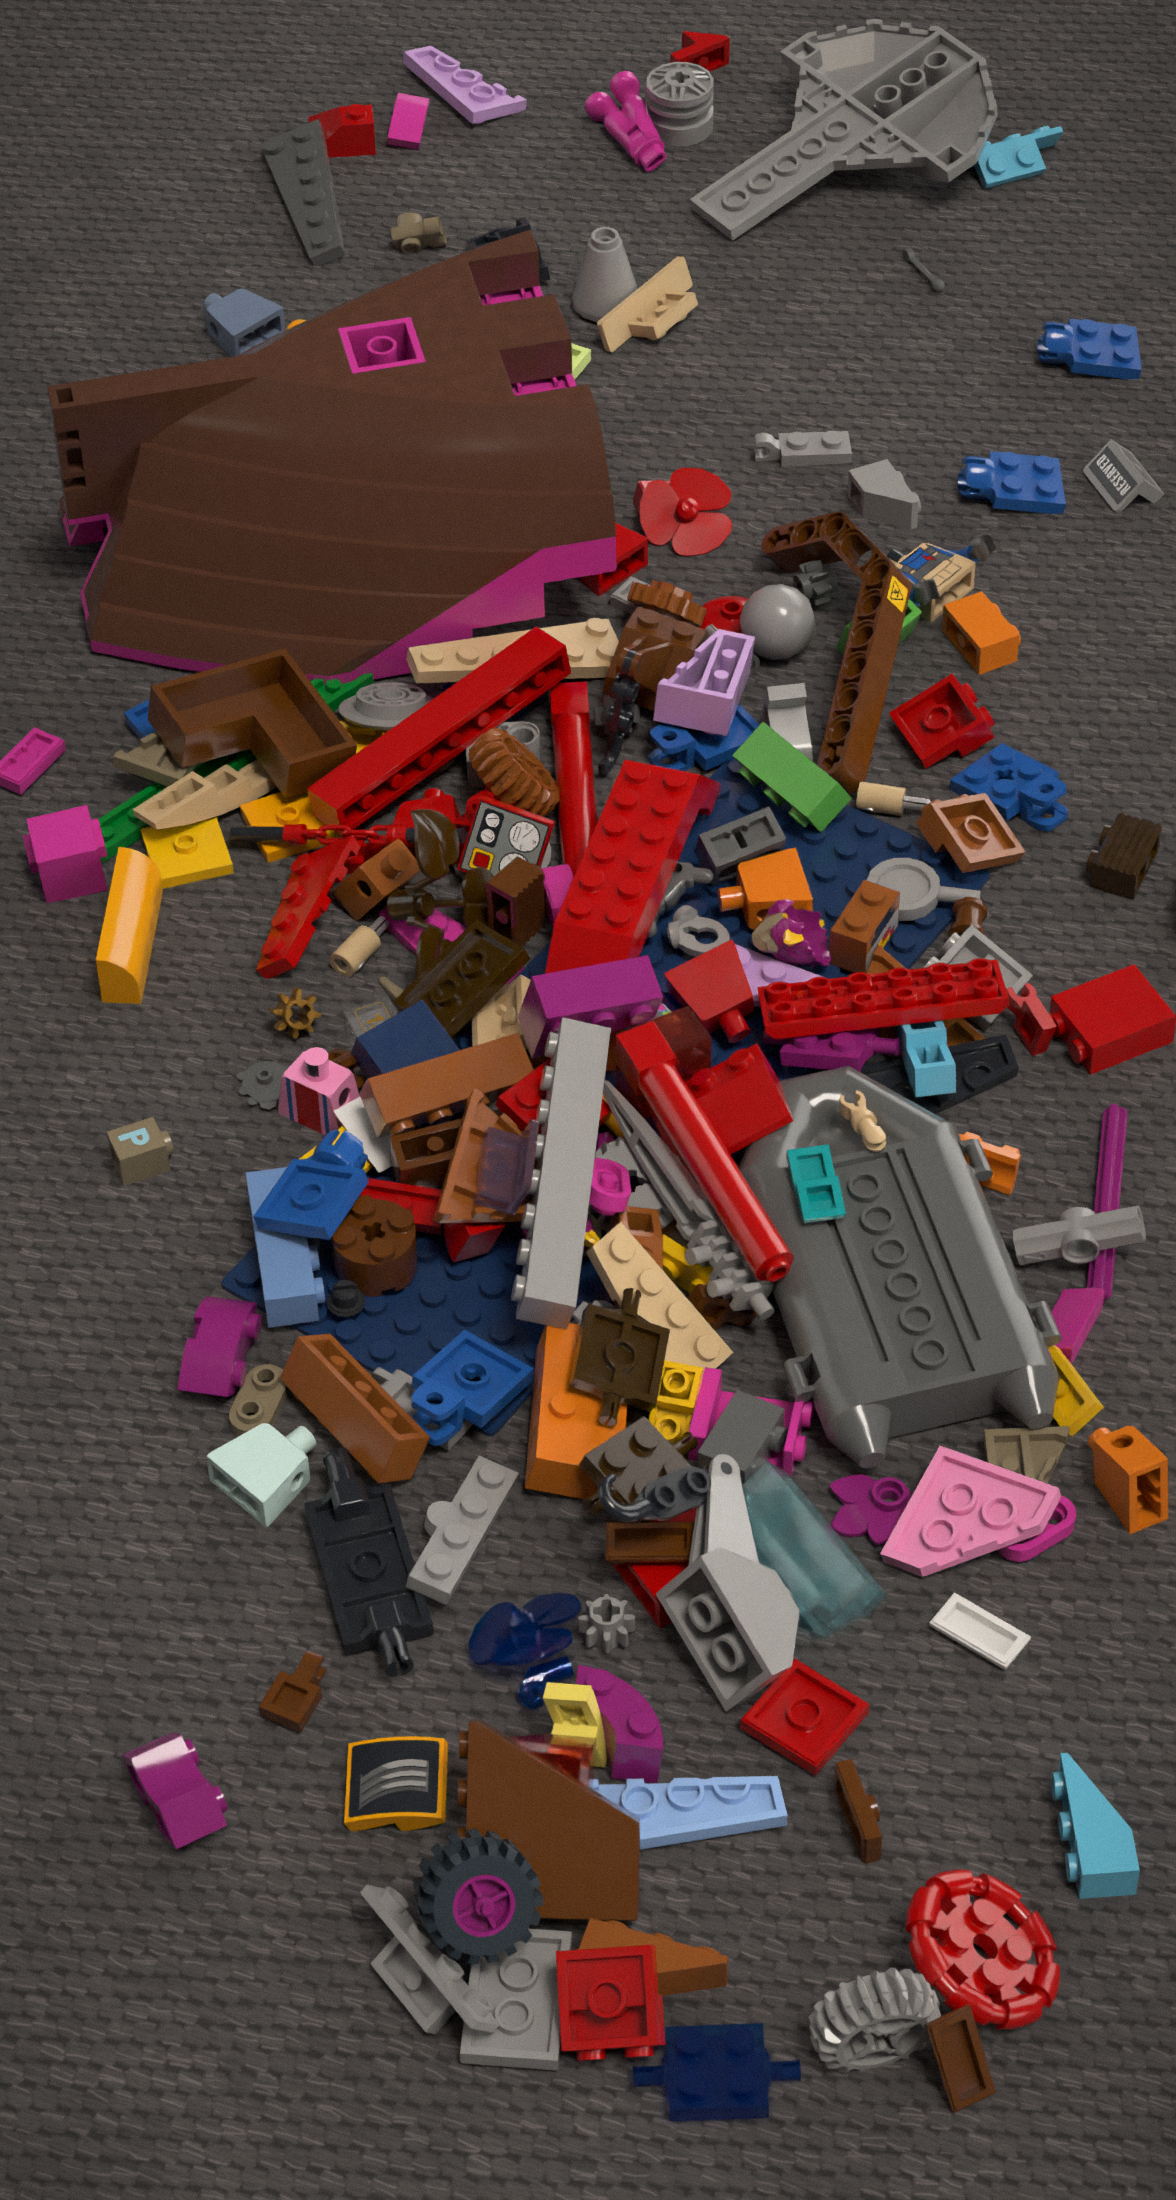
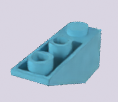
M1060 1753L1058 1772L1051 1773V1788L1054 1801L1062 1800L1064 1812L1058 1813V1827L1061 1841H1069L1071 1853H1066L1065 1855L1068 1882L1077 1883L1079 1899L1136 1895L1140 1869L1132 1829L1068 1753Z

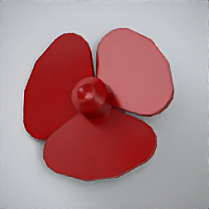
M701 468L677 469L670 477V485L663 480L651 481L646 486L640 501V524L646 538L655 546H664L672 540V548L675 553L684 557L704 555L719 548L731 534L732 522L725 514L702 511L720 510L728 506L732 496L731 490L717 475Z

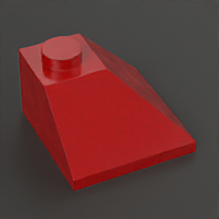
M372 104L341 106L308 117V123L318 119L323 126L329 158L376 155Z

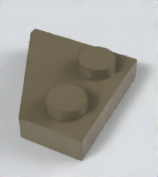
M151 733L140 739V746L132 751L125 753L121 749L113 756V767L166 786L172 785L192 772L197 765L182 768L157 733Z
M1069 1426L1043 1427L1040 1429H984L983 1442L986 1462L1048 1484L1068 1443Z

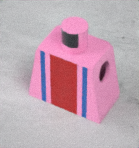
M314 1047L302 1052L282 1076L278 1114L323 1135L332 1130H338L343 1124L333 1111L360 1097L354 1074L349 1069L330 1061L327 1051L323 1048Z

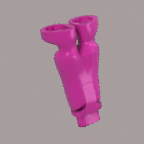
M619 72L611 79L609 86L614 97L622 105V110L620 111V108L610 95L604 92H596L586 100L585 111L590 119L603 122L607 132L621 144L638 166H643L646 171H652L666 159L667 155L664 152L665 144L661 140L650 117L644 99L639 96L640 83L632 72Z

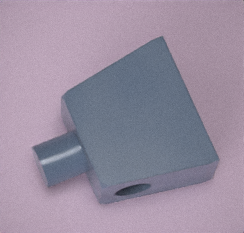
M237 289L223 298L216 293H212L204 301L203 307L206 314L207 333L230 357L238 356L285 331L283 307L246 289Z

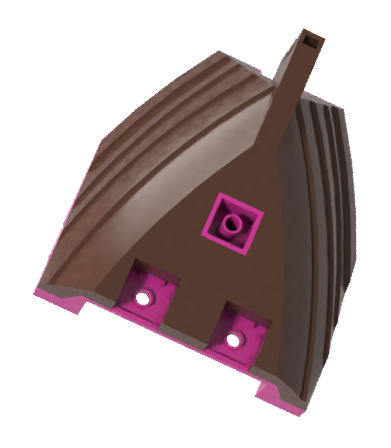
M531 229L461 253L373 289L302 322L235 357L47 386L63 494L58 502L68 545H87L103 541L80 591L93 652L202 672L286 648L309 681L324 679V685H326L327 680L338 679L341 683L354 681L363 674L369 673L373 674L374 679L412 673L406 660L409 647L473 638L472 629L545 617L544 583L616 571L614 502L598 410L589 384L576 386L572 375L571 336L555 294L546 296L542 294L539 280V250ZM103 528H108V533L104 539Z

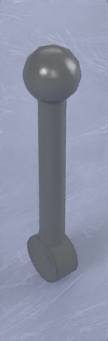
M912 248L904 249L902 252L903 258L907 262H911L931 283L932 290L935 292L943 291L945 287L944 282L936 279L915 257Z

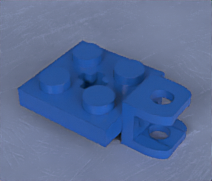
M738 704L727 736L712 735L700 730L662 723L650 731V740L658 748L650 752L649 763L655 766L687 771L694 767L695 760L704 770H708L733 759L732 755L760 724L740 704ZM665 758H671L675 762L672 764H665L662 762V760Z
M1003 743L950 779L951 790L959 796L963 794L971 796L986 793L1002 818L1006 821L1020 812V819L1030 826L1041 831H1051L1068 818L1067 808L1056 801L1067 794L1066 785L1059 780L1058 771ZM1044 814H1052V815H1054V816L1051 817V818H1043V817H1041V816L1044 815Z
M463 1330L412 1376L411 1388L415 1392L412 1395L411 1406L414 1409H418L412 1419L430 1436L429 1444L433 1446L444 1444L463 1428L464 1419L480 1428L487 1424L533 1381L534 1368L467 1330ZM476 1376L480 1377V1381H468L465 1379H473ZM429 1423H435L439 1425L440 1428L437 1430H429L425 1427V1425Z

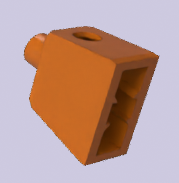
M796 847L741 862L737 866L736 886L717 889L720 911L742 909L747 926L752 930L758 927L768 913L769 908L777 900H792L794 903L791 906L796 910L805 909L813 911V898Z
M1125 1426L1113 1432L1104 1427L1095 1430L1088 1439V1446L1093 1451L1094 1483L1128 1533L1132 1534L1167 1520V1457L1134 1426Z

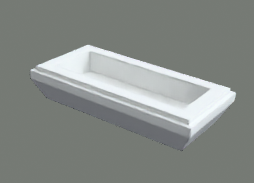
M955 1592L929 1623L938 1632L1003 1670L1008 1668L1031 1639L1029 1635Z

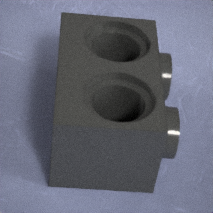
M767 807L699 834L695 855L702 868L712 871L713 879L710 884L713 887L736 878L737 866L741 862L784 850L786 837L770 807Z

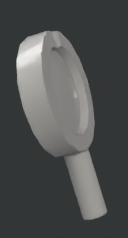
M892 858L880 862L871 869L867 881L900 892L899 921H913L925 917L936 908L939 901L955 903L956 900L964 897H975L978 899L981 897V891L940 886L939 876L932 867L922 861L911 858Z

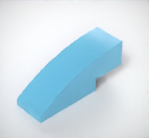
M943 1021L895 1026L897 1038L900 1039V1051L915 1097L956 1093V1064L947 1046V1034Z

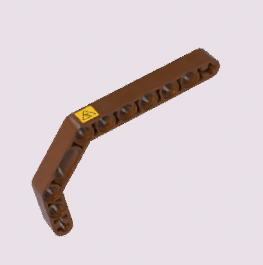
M839 511L777 526L765 535L761 548L768 557L787 573L800 571L799 565L814 560H821L822 566L844 561L862 580L817 763L818 767L836 780L850 795L858 790L860 781L865 782L912 584L869 537L843 512ZM867 551H872L870 559L864 565L858 566L861 556Z

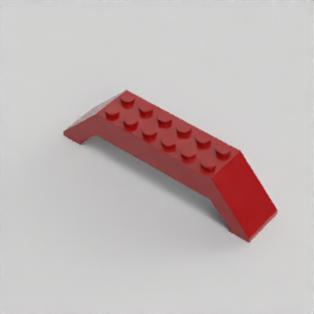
M624 760L556 917L545 974L639 957L698 813L711 815L721 790V783L700 774Z

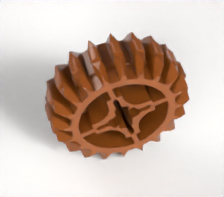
M495 727L493 729L490 728L485 734L482 733L474 741L475 744L469 749V760L472 767L477 771V776L484 781L485 786L494 793L495 797H498L503 803L542 817L547 816L555 808V805L560 801L557 782L551 777V773L543 766V763L537 759L535 754L525 744L519 742L515 736H511L507 731Z

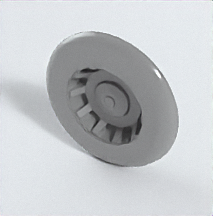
M398 682L376 683L360 688L356 695L344 700L339 705V712L346 721L353 725L372 730L389 731L434 698L426 695L423 689L415 685Z

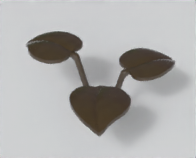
M429 809L410 811L415 828L414 844L417 864L422 874L427 878L415 884H406L405 890L392 891L387 900L388 913L394 921H406L408 926H417L424 929L420 934L417 944L415 979L420 977L425 969L452 943V941L444 939L443 929L422 921L431 916L435 908L464 907L463 919L466 928L475 920L490 927L487 924L489 922L487 918L489 915L486 906L489 904L486 902L488 900L486 896L488 893L485 884L494 876L488 869L476 867L466 873L462 882L464 899L434 900L431 893L422 889L447 876L449 873L448 865L455 863L459 855V839L454 824L442 813Z

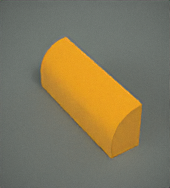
M118 847L96 956V965L102 1002L142 1004L163 887L157 865L145 854L125 847Z

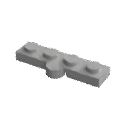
M478 1456L453 1501H437L428 1507L424 1527L432 1537L408 1576L407 1588L445 1605L448 1604L517 1482L518 1472Z

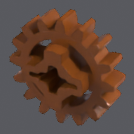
M653 580L651 586L632 582L627 596V601L634 603L636 606L654 610L663 616L681 622H688L695 627H701L707 612L706 608L691 602L693 598L691 592L663 581Z

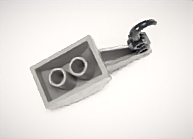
M720 1454L704 1466L703 1469L695 1466L682 1467L648 1483L635 1501L627 1506L621 1505L613 1499L610 1493V1486L616 1480V1476L610 1473L602 1479L598 1487V1497L603 1509L615 1520L624 1523L636 1522L641 1519L667 1521L697 1507L689 1565L659 1590L656 1596L724 1710L727 1712L745 1703L792 1666L800 1610L777 1572L759 1564L738 1463L731 1456Z

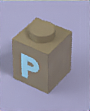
M154 1117L106 1132L110 1158L124 1186L170 1171L168 1155L174 1154L173 1144L167 1130L160 1132Z

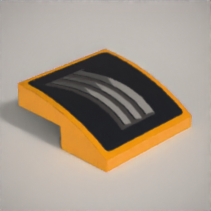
M406 1736L348 1743L344 1824L350 1831H361L393 1823L401 1831H411L445 1823L448 1742L444 1738Z

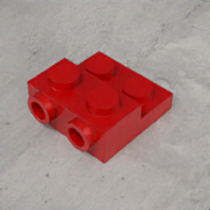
M953 673L889 712L892 721L925 769L956 750L963 758L995 738L990 729L995 725L990 713L985 706L979 709L976 707L975 703L978 702V698L967 682L961 685Z
M655 1945L556 1951L562 2051H576L577 2061L606 2059V2049L624 2048L625 2058L654 2056V2046L666 2045L663 1995L658 1993Z

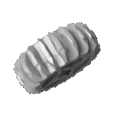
M890 1968L883 1973L874 1970L870 1975L864 1977L857 1975L856 1979L849 1983L841 1982L839 1989L828 1991L824 1994L825 2000L818 2001L814 2005V2011L808 2018L812 2035L810 2038L814 2050L818 2052L821 2061L825 2062L827 2068H837L839 2072L846 2073L852 2069L862 2072L865 2069L893 2064L900 2059H909L910 2053L924 2049L925 2042L930 2041L925 2024L939 2018L941 2013L938 2008L940 2003L935 1990L931 1989L923 1974L913 1973L911 1969H904L898 1972L896 1968Z

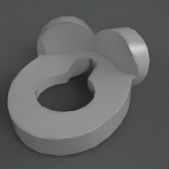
M689 905L680 907L673 916V922L668 923L667 927L668 938L674 949L680 948L685 953L695 957L730 940L729 932L722 924L710 918L699 917L698 911ZM711 931L718 938L711 944H703L698 942L695 936L688 934V932Z

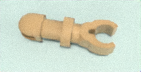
M858 1090L855 1092L856 1106L853 1103L846 1102L844 1096L840 1095L841 1115L851 1121V1126L857 1134L862 1135V1141L867 1149L873 1152L883 1150L886 1146V1135L880 1126H876L877 1119L873 1112L867 1110L864 1094Z

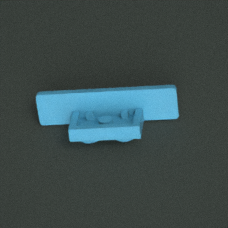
M1043 126L1024 136L1013 134L994 144L986 141L977 163L973 165L982 187L986 189L1044 173L1046 167L1039 149L1056 145L1063 134L1061 126L1051 129L1049 126Z

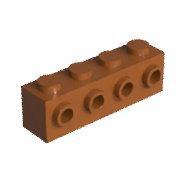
M515 1033L368 1078L359 1094L376 1136L380 1138L389 1134L393 1136L413 1131L415 1126L428 1122L430 1126L449 1121L453 1118V1114L465 1111L468 1097L473 1089H477L485 1095L482 1102L489 1107L490 1103L497 1101L501 1094L534 1069L519 1034Z
M331 1334L298 1336L280 1377L283 1383L293 1392L294 1397L301 1401L317 1417L318 1422L335 1436L343 1448H347L350 1451V1454L367 1470L368 1475L378 1483L411 1479L430 1436Z

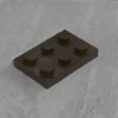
M475 920L425 969L420 977H417L393 1001V1004L399 1012H402L423 1000L452 1038L531 958L523 947Z

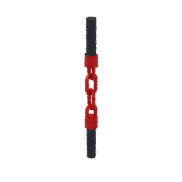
M285 824L284 827L232 826L230 828V840L232 842H285L290 845H305L307 840H317L320 844L330 845L341 839H326L328 835L325 831L343 830L341 832L343 838L353 835L357 840H368L372 845L388 846L396 839H400L405 846H409L410 843H414L415 828H411L410 825H374L369 830H351L347 825L338 824L322 825L318 830L307 829L306 824ZM456 828L459 844H464L466 841V831L464 828ZM375 831H386L387 840H376L379 836Z

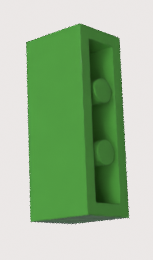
M764 722L755 729L732 755L742 766L738 773L754 787L759 782L764 785L766 789L763 793L778 807H781L783 803L787 804L791 808L788 814L803 828L810 823L821 833L852 799L836 780Z

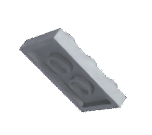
M528 1928L532 1937L526 1944L519 1939L514 1944L517 1952L511 1956H508L504 1950L497 1953L499 1959L497 1962L488 1963L484 1956H480L478 1964H471L468 1986L487 1998L492 2005L490 2013L500 2026L494 2033L472 2029L464 2021L460 2048L461 2063L558 2071L561 2033L556 1951L571 1950L572 1932Z

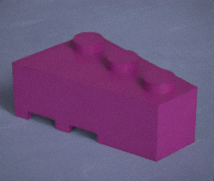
M646 955L532 976L517 1017L531 1058L534 1059L544 1055L549 1032L557 1033L562 1017L608 1027L613 1032L634 1024H642L655 1018L663 995L649 956Z

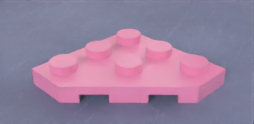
M939 1446L880 1555L884 1563L924 1577L1042 1534L1061 1499L1060 1490L1058 1487Z

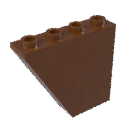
M471 1719L468 1722V1730H460L459 1759H468L467 1778H459L458 1807H467L466 1827H458L457 1830L460 1838H467V1829H478L483 1837H485L487 1830L498 1833L502 1840L507 1838L514 1843L539 1878L541 1886L537 1888L543 1895V1906L535 1908L541 1915V1918L590 1919L591 1917L598 1920H638L640 1818L480 1719Z

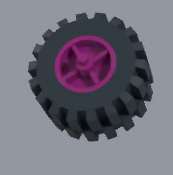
M467 1829V1838L463 1839L460 1838L457 1832L448 1835L450 1843L442 1848L437 1842L430 1848L434 1857L431 1860L423 1857L418 1866L423 1873L422 1877L415 1876L413 1888L418 1894L413 1897L414 1906L420 1915L418 1917L434 1943L440 1949L444 1947L448 1955L457 1960L463 1955L467 1963L478 1964L480 1956H484L488 1963L499 1961L497 1953L504 1950L508 1956H511L517 1952L514 1944L519 1939L526 1944L532 1937L528 1930L529 1925L538 1926L541 1915L535 1908L543 1906V1895L537 1888L541 1886L537 1874L515 1844L507 1838L502 1840L496 1832L487 1830L485 1837H483L478 1829Z

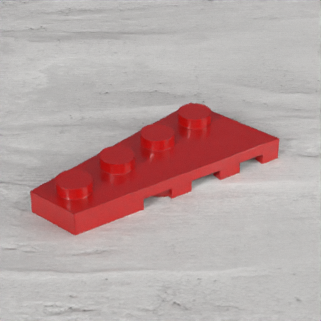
M353 835L310 854H302L292 863L290 877L281 893L282 899L277 913L271 921L272 927L267 941L261 949L262 955L256 971L264 978L270 979L296 967L316 930L311 923L319 918L322 913L326 912L332 901L327 896L334 882L341 883L348 871L344 866L348 855H357L362 846Z

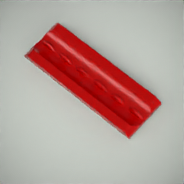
M977 958L968 963L952 965L935 963L929 967L918 969L894 968L888 972L874 974L856 972L848 977L840 978L814 977L805 982L787 983L778 981L768 986L757 987L765 1033L774 1039L999 1014L1009 1005V997L998 960H988L985 958Z

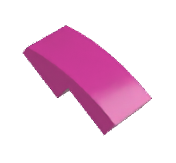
M402 93L397 94L388 133V145L419 150L425 127L429 98Z

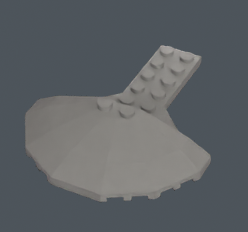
M881 19L866 20V26L847 29L846 25L837 26V32L819 36H817L816 31L806 33L780 51L782 62L799 82V89H797L795 100V118L792 121L791 131L690 199L692 210L731 240H734L835 170L898 168L927 180L950 182L977 163L998 116L997 104L994 99L985 58L939 26H930L929 30L912 28L911 23L901 22L900 26L883 25Z

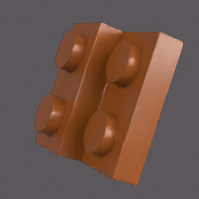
M986 793L971 796L963 794L955 799L931 801L921 810L922 815L916 822L935 853L948 850L962 873L1018 862L1025 854V850Z

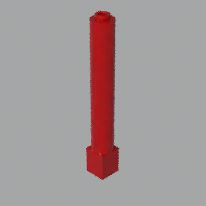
M587 682L557 683L550 688L555 774L560 796L558 815L562 865L568 864L570 866L573 877L598 822Z
M652 1021L616 1035L615 1061L635 1094L637 1096L644 1095L755 1277L760 1281L768 1280L774 1282L786 1276L794 1260L793 1254L676 1069L677 1057L655 1022Z

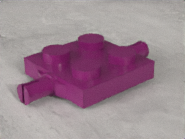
M882 1027L784 1039H774L765 1033V1030L763 1034L764 1044L783 1045L780 1051L781 1065L832 1070L850 1066L860 1072L865 1061L872 1055H875V1053L898 1056L901 1046L900 1039L878 1038Z

